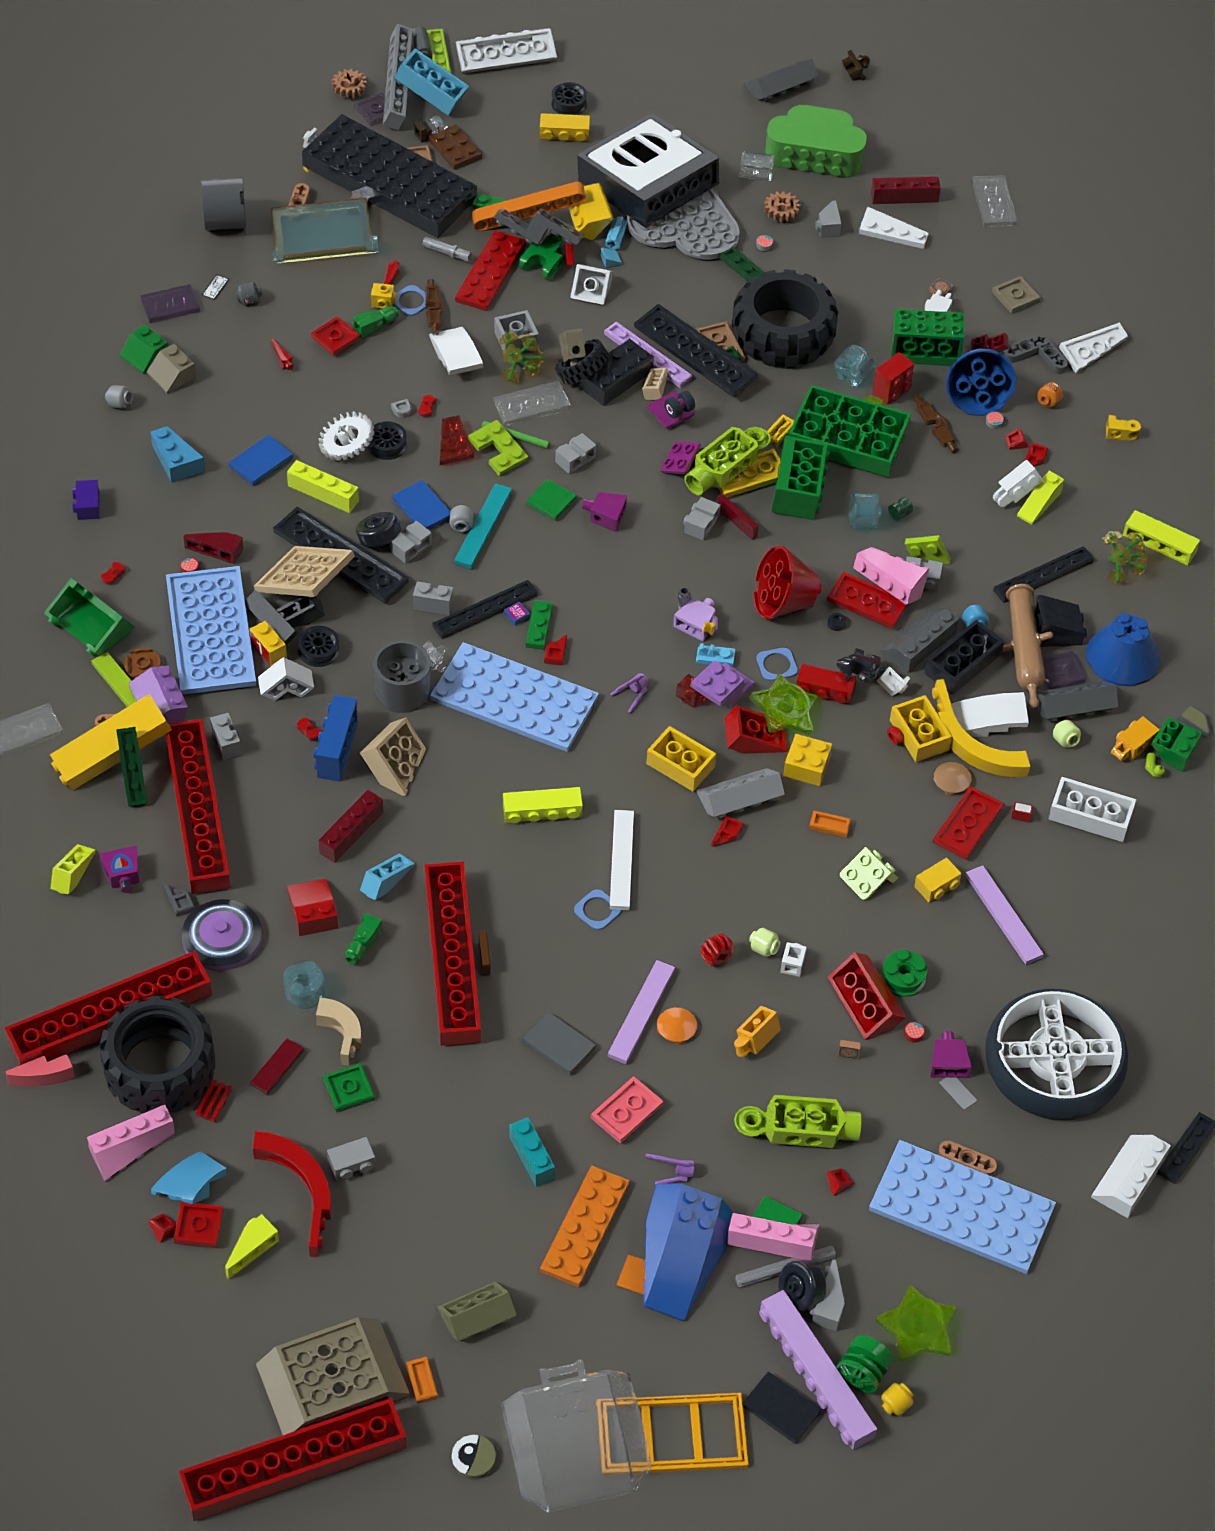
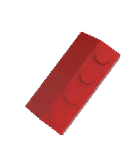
M854 952L827 977L865 1040L893 1030L906 1018L868 955Z

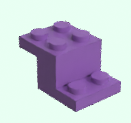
M714 660L691 682V687L717 705L721 706L724 704L731 709L754 687V681L727 663L722 665Z

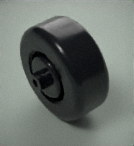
M391 512L372 514L361 520L356 527V534L360 544L367 548H376L389 544L401 532L398 518Z
M807 1259L791 1261L783 1267L779 1276V1292L785 1291L799 1313L811 1311V1309L815 1308L818 1303L825 1299L826 1279L822 1269L815 1262Z

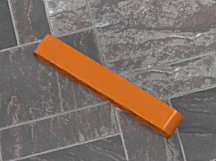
M572 182L478 208L472 212L474 228L477 231H484L501 226L496 222L497 219L494 218L497 211L501 208L524 220L534 217L540 208L550 213L582 204L586 200L584 185L581 182Z

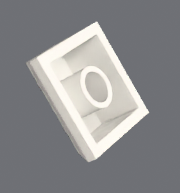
M577 264L570 298L604 305L610 289L613 271Z

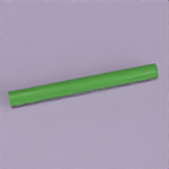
M483 421L482 427L490 424V422ZM505 428L513 438L548 449L550 442Z

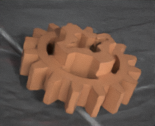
M344 69V72L338 71V75H333L332 90H335V94L340 93V97L346 95V98H349V96L355 98L356 94L361 96V92L365 93L367 79L364 73H359V70L354 72L352 69L349 71Z
M776 191L775 195L770 194V197H766L764 202L765 213L768 214L769 218L774 217V221L779 219L782 222L785 219L789 222V218L794 220L795 216L799 215L800 200H796V196H791L790 192L785 194L782 191V194H779Z

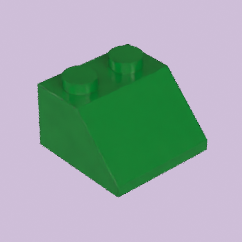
M143 324L130 334L120 353V357L144 375L159 351L168 347V342Z

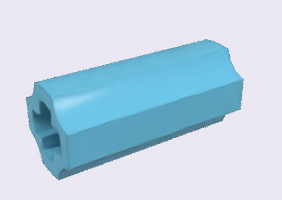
M618 216L614 218L605 242V246L610 250L615 251L620 248L627 228V221L623 217Z

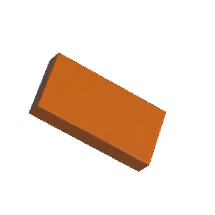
M813 810L809 830L847 838L851 819Z
M423 1357L406 1362L417 1404L438 1399L428 1358Z

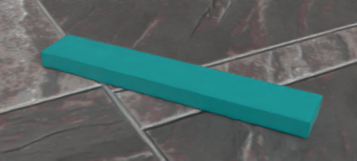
M495 483L454 559L455 565L472 569L512 493V488Z

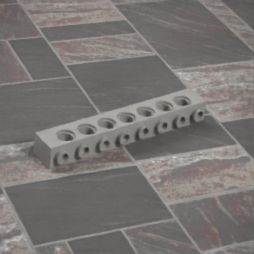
M398 23L390 37L383 118L384 126L399 130L406 116L408 87L394 77L401 64L410 55L412 28Z

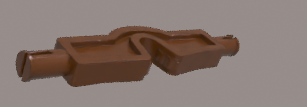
M429 279L427 280L428 286L425 289V305L428 306L426 317L428 327L432 328V334L436 336L439 334L441 327L443 302L439 298L438 287L434 286V280L432 279L431 281Z
M915 395L913 400L917 404L916 410L922 417L925 425L937 424L932 427V434L943 447H948L952 454L956 453L958 448L954 444L955 438L947 429L945 418L935 412L928 401L923 402L919 395Z

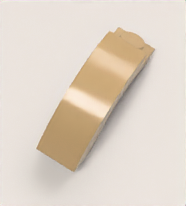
M320 998L316 1012L317 1026L334 1028L343 1035L344 1040L340 1053L341 1065L349 1066L350 1059L355 1057L356 1049H361L362 1046L359 1020L354 1012L343 1003Z

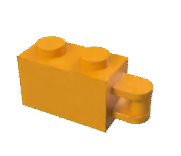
M1143 716L1137 721L1134 720L1125 731L1122 730L1118 733L1116 745L1111 750V754L1120 761L1126 758L1133 761L1151 746L1160 729Z
M760 1006L736 1030L738 1038L735 1040L734 1045L737 1056L744 1057L750 1052L757 1055L781 1030L776 1011Z

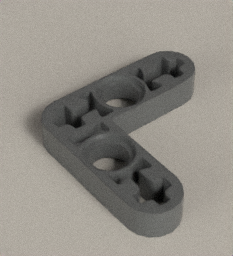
M1037 334L1009 345V349L1004 350V356L1011 363L1038 353L1053 372L1062 374L1067 370V359L1051 340L1043 334ZM1027 346L1030 350H1024L1022 347ZM1046 352H1052L1054 355L1049 356Z

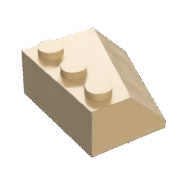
M407 718L391 722L360 754L380 785L405 796L408 791L406 788L409 782H412L413 772L419 766L426 748Z

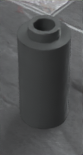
M424 27L414 28L412 30L414 49L416 48L430 58L432 51L427 30Z

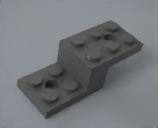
M504 208L498 210L494 216L498 224L510 227L514 234L518 236L520 234L526 237L525 240L533 245L535 243L538 244L543 239L549 228L551 233L556 236L561 235L565 237V241L571 245H577L584 236L583 233L542 208L536 212L530 224Z

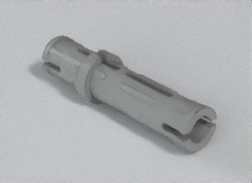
M427 236L423 240V247L447 254L453 259L459 258L469 262L472 258L471 251L461 249L457 245H449Z

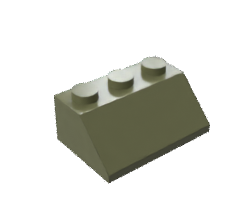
M496 1281L437 1307L451 1336L457 1341H466L472 1335L478 1332L489 1331L492 1326L498 1323H507L512 1317L516 1316L509 1292Z

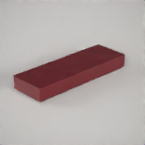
M724 494L717 496L720 512L751 540L757 538L758 525Z
M286 1038L251 1080V1086L268 1095L304 1052V1048Z

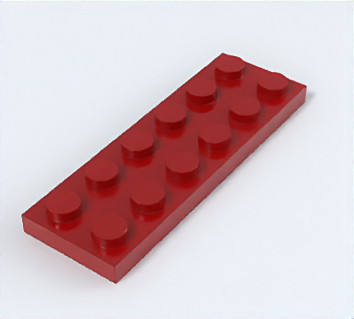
M494 230L456 294L455 302L487 311L524 248L526 240Z

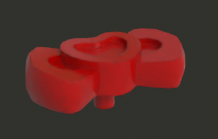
M425 395L422 397V404L418 409V414L422 417H429L432 415V405L437 400L432 395Z
M113 562L112 568H109L108 572L101 574L103 583L112 585L125 572L124 565L121 562Z
M302 718L297 722V729L301 730V733L305 734L310 741L318 740L319 733L322 730L314 728L309 718Z

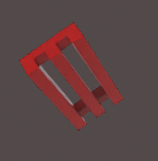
M213 1079L195 1112L196 1116L215 1123L233 1090L232 1086H225V1083H217V1080ZM217 1088V1090H216L215 1094L213 1095V1097H212V1099H211V1101H210L208 1107L206 1108L205 1112L203 1113V1111H204L206 1105L208 1104V1102H209V1100H210V1098H211L213 1092H214L215 1089ZM221 1091H225L217 1107L215 1108L212 1116H210L209 1114L212 1108L214 1107Z

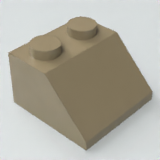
M175 344L159 351L147 370L149 377L166 394L196 378L194 363Z

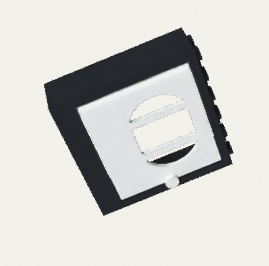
M653 113L648 114L577 155L578 182H581L584 186L600 183L607 202L643 227L652 224L719 184V157ZM647 146L658 153L659 156L643 163L631 154ZM626 158L635 164L636 167L624 166L617 162Z

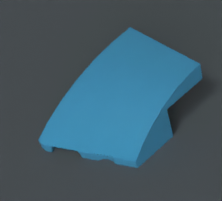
M200 1151L170 1169L151 1188V1194L163 1193L169 1195V1199L181 1200L189 1204L197 1203L210 1197L209 1183L226 1176V1168Z

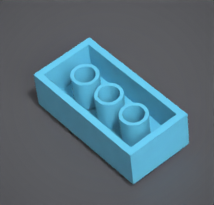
M416 48L404 60L394 77L447 115L462 100L469 85Z

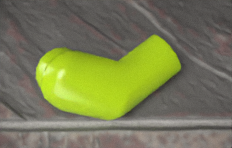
M1148 753L1145 769L1153 777H1161L1165 772L1164 767L1155 764L1156 754Z

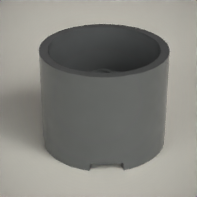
M243 177L202 179L205 231L246 229Z
M407 640L393 641L382 646L375 654L373 661L376 699L385 705L386 709L397 713L412 712L414 708L421 706L423 703L426 704L431 695V661L428 652L421 645Z

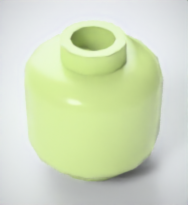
M1063 720L1056 724L1053 730V737L1062 747L1070 748L1079 743L1081 731L1070 720Z
M766 928L754 931L749 939L751 949L765 957L775 955L780 947L778 935Z

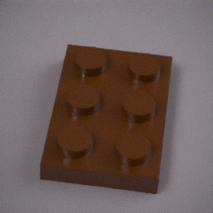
M457 124L428 136V141L453 170L482 158L481 151Z

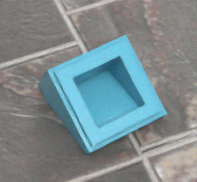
M601 248L600 256L605 268L622 265L617 251Z

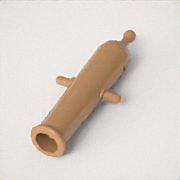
M1016 584L1006 592V597L1010 601L1013 640L1011 643L1003 645L1002 652L1014 651L1017 682L1021 688L1029 691V706L1037 708L1040 705V701L1037 698L1036 692L1045 682L1040 644H1042V641L1051 639L1053 633H1038L1032 599L1034 589L1030 585Z

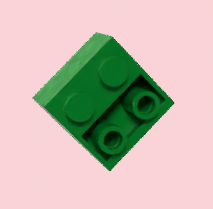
M1167 717L1151 745L1166 765L1183 772L1199 746L1202 732Z

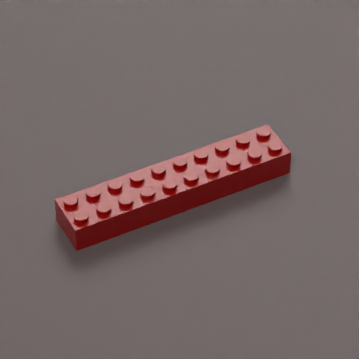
M197 719L170 723L169 726L172 730L165 735L191 893L231 888L203 720Z
M464 861L424 864L440 1046L480 1043L481 1024Z
M193 951L4 1027L7 1041L19 1066L42 1056H45L48 1062L100 1041L103 1030H108L107 1023L115 1013L124 1012V1007L136 1000L147 1001V997L163 996L167 1000H171L173 997L191 1004L213 995L211 981L196 952Z
M392 1398L179 1470L178 1472L193 1521H197L407 1448V1441Z

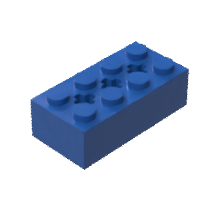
M334 695L333 701L328 704L327 712L329 714L328 717H324V730L319 733V746L315 747L313 757L316 758L314 769L317 770L318 778L340 782L358 724L357 698Z

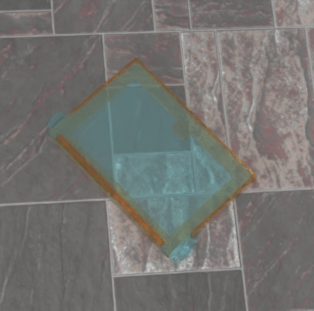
M366 198L271 208L276 250L272 251L273 260H277V264L379 252L377 235H371Z

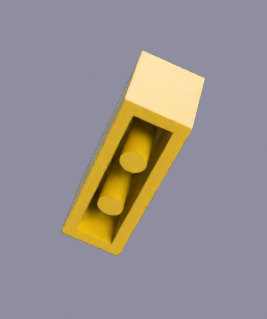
M541 114L540 139L589 142L590 116Z

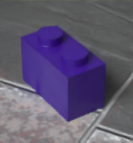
M98 479L76 481V488L72 489L73 499H76V502H73V513H77L78 520L100 519Z

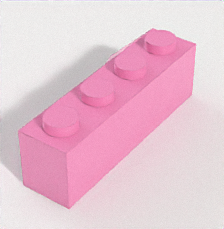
M873 547L858 552L853 566L855 570L906 605L921 599L930 569L925 566H917V563L903 561V558L898 556H890L889 553Z
M163 1105L88 1136L87 1140L89 1150L104 1181L107 1182L113 1174L118 1171L121 1172L127 1168L126 1165L144 1156L147 1150L150 1148L154 1149L175 1134L173 1120L166 1106Z
M733 1213L728 1230V1245L812 1261L820 1224L791 1225Z

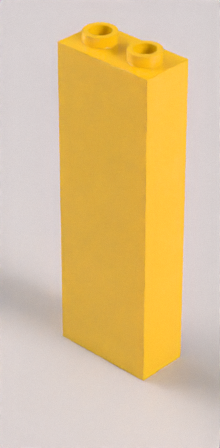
M150 694L50 754L53 759L51 764L56 772H61L62 775L59 778L64 786L69 785L73 791L121 762L116 729L135 726L139 750L172 730Z

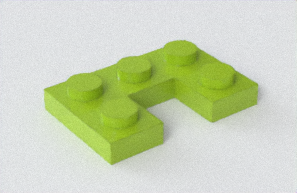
M498 420L468 435V440L477 451L493 444L501 453L489 460V465L498 476L528 461V455Z

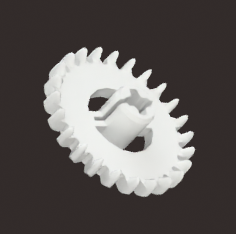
M353 411V416L351 417L346 412V418L340 414V421L334 417L335 424L328 422L330 429L323 427L326 434L320 432L323 439L318 438L321 452L331 460L336 459L340 461L342 458L343 460H347L348 457L353 458L355 454H360L359 451H364V447L370 444L369 441L372 440L374 435L372 421L365 414L362 415L359 412L358 416ZM352 429L358 430L357 438ZM337 437L343 446L336 445Z

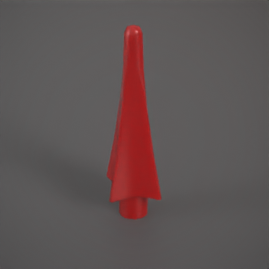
M393 260L392 264L388 262L384 284L391 285L400 273L398 269L399 261Z
M271 339L282 370L285 368L292 370L294 368L292 364L293 357L282 349L274 339Z

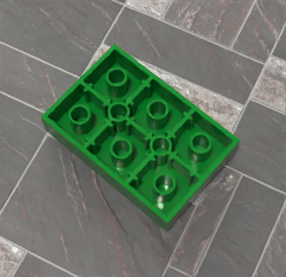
M810 385L788 436L827 443V451H830L828 460L889 477L909 430L911 413Z

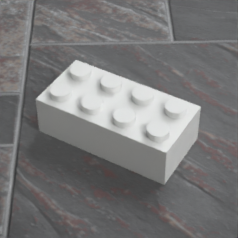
M1061 777L1051 806L1049 820L1123 842L1136 799Z

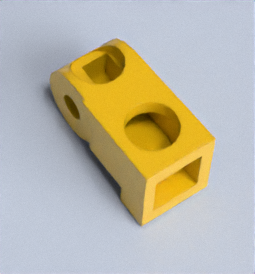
M1109 415L1106 424V439L1134 441L1138 438L1141 424L1136 420H1117L1116 416Z

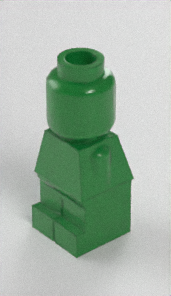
M387 306L379 311H365L353 317V329L363 339L368 334L378 331L383 327V324L394 321L399 315L396 307Z
M364 913L362 924L357 928L354 941L349 944L345 951V960L349 964L354 965L356 962L361 961L366 950L375 944L382 932V919Z

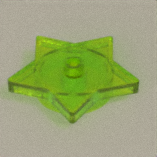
M781 674L777 675L771 688L755 691L750 694L749 699L765 713L770 733L788 727L806 734H811L813 731L808 711L817 699V696L805 692L794 683L788 682Z
M909 1285L901 1304L894 1309L877 1315L876 1322L895 1337L900 1362L923 1351L950 1356L951 1347L946 1327L955 1313L956 1306L935 1303L931 1299L923 1297L913 1286Z

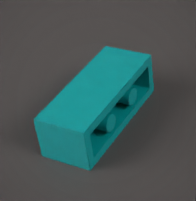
M527 1117L510 1124L509 1138L535 1187L554 1180L555 1166L530 1119Z

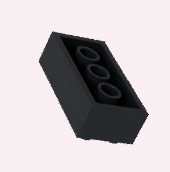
M630 338L609 352L607 361L603 363L602 367H598L599 370L597 372H592L591 376L588 375L586 379H581L579 382V388L603 406L649 375L650 370L654 368V356Z
M975 620L927 659L924 674L934 682L944 679L947 692L953 695L1002 654L1004 640L978 620Z

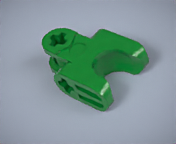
M550 234L541 245L531 244L521 256L519 268L527 271L534 265L543 266V278L551 280L564 261V256L562 255L563 248L561 246L563 243L562 236Z

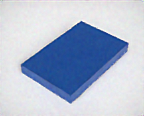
M267 435L231 460L229 467L253 486L291 460L293 454L270 435Z
M423 480L392 495V500L413 523L418 521L428 530L450 519V510Z

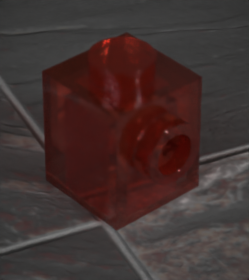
M688 674L677 684L676 697L684 704L694 708L698 703H702L706 697L691 687V682L695 678Z

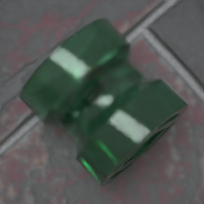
M902 497L897 503H892L888 506V512L895 521H899L904 515H909L913 512V505L908 498Z

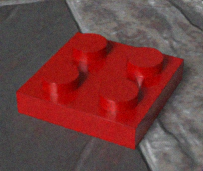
M338 316L311 332V338L332 356L337 355L360 340V335Z
M181 1202L174 1234V1244L217 1248L223 1206Z

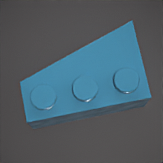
M168 426L151 431L152 446L171 483L205 472L204 457Z

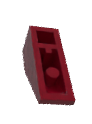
M228 532L195 533L183 536L185 549L232 564L236 563L244 549L243 537Z

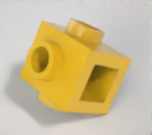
M374 283L371 292V307L382 309L387 306L392 307L393 303L397 301L394 285Z

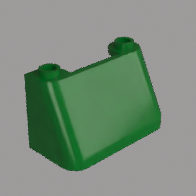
M70 578L44 612L49 617L48 622L55 627L59 624L85 644L88 647L86 651L94 657L104 654L127 636L135 627L72 578Z

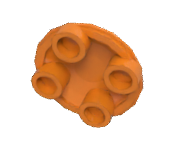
M673 1007L667 1009L660 1014L657 1020V1032L666 1040L677 1045L684 1044L686 1040L694 1036L697 1030V1021L694 1015L683 1008Z

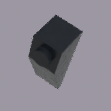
M300 596L276 609L292 627L307 625L325 616L322 603L316 596Z

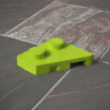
M940 535L907 538L904 544L910 556L950 564L951 557Z

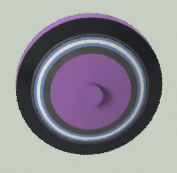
M229 899L213 900L198 906L188 915L182 927V943L186 954L195 951L203 967L210 970H230L242 966L254 957L262 942V927L256 913L247 905Z

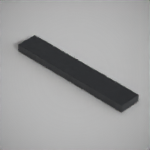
M1082 546L994 586L993 591L1005 603L1009 601L1006 597V592L1010 587L1016 584L1030 585L1033 589L1038 588L1093 563L1094 558Z
M526 580L432 623V626L440 638L444 639L503 612L504 609L517 602L523 603L538 596V592L531 582Z

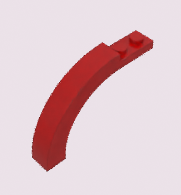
M255 1131L253 1141L254 1159L275 1162L290 1169L307 1186L313 1200L309 1255L310 1257H318L319 1249H323L324 1236H321V1230H325L326 1219L331 1220V1200L327 1179L317 1161L300 1145L277 1134Z

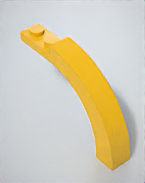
M944 679L936 680L935 687L932 688V695L937 700L938 716L952 736L950 749L968 764L987 773L1005 777H1027L1031 766L1026 750H998L972 738L961 727L954 715Z

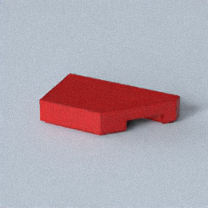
M565 242L566 266H573V246Z
M1031 443L1025 460L1033 467L1043 464L1049 447Z
M563 635L556 642L547 644L544 657L545 664L563 665L567 635Z
M726 816L712 840L711 846L716 847L736 841L744 823Z

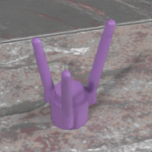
M639 673L630 681L616 688L611 693V696L629 686L632 691H639L640 693L628 710V713H631L643 694L648 691L646 686L649 684V680L644 674Z
M648 1153L645 1155L647 1158L676 1164V1174H680V1177L656 1181L655 1185L679 1181L687 1182V1177H693L694 1161L678 1160Z

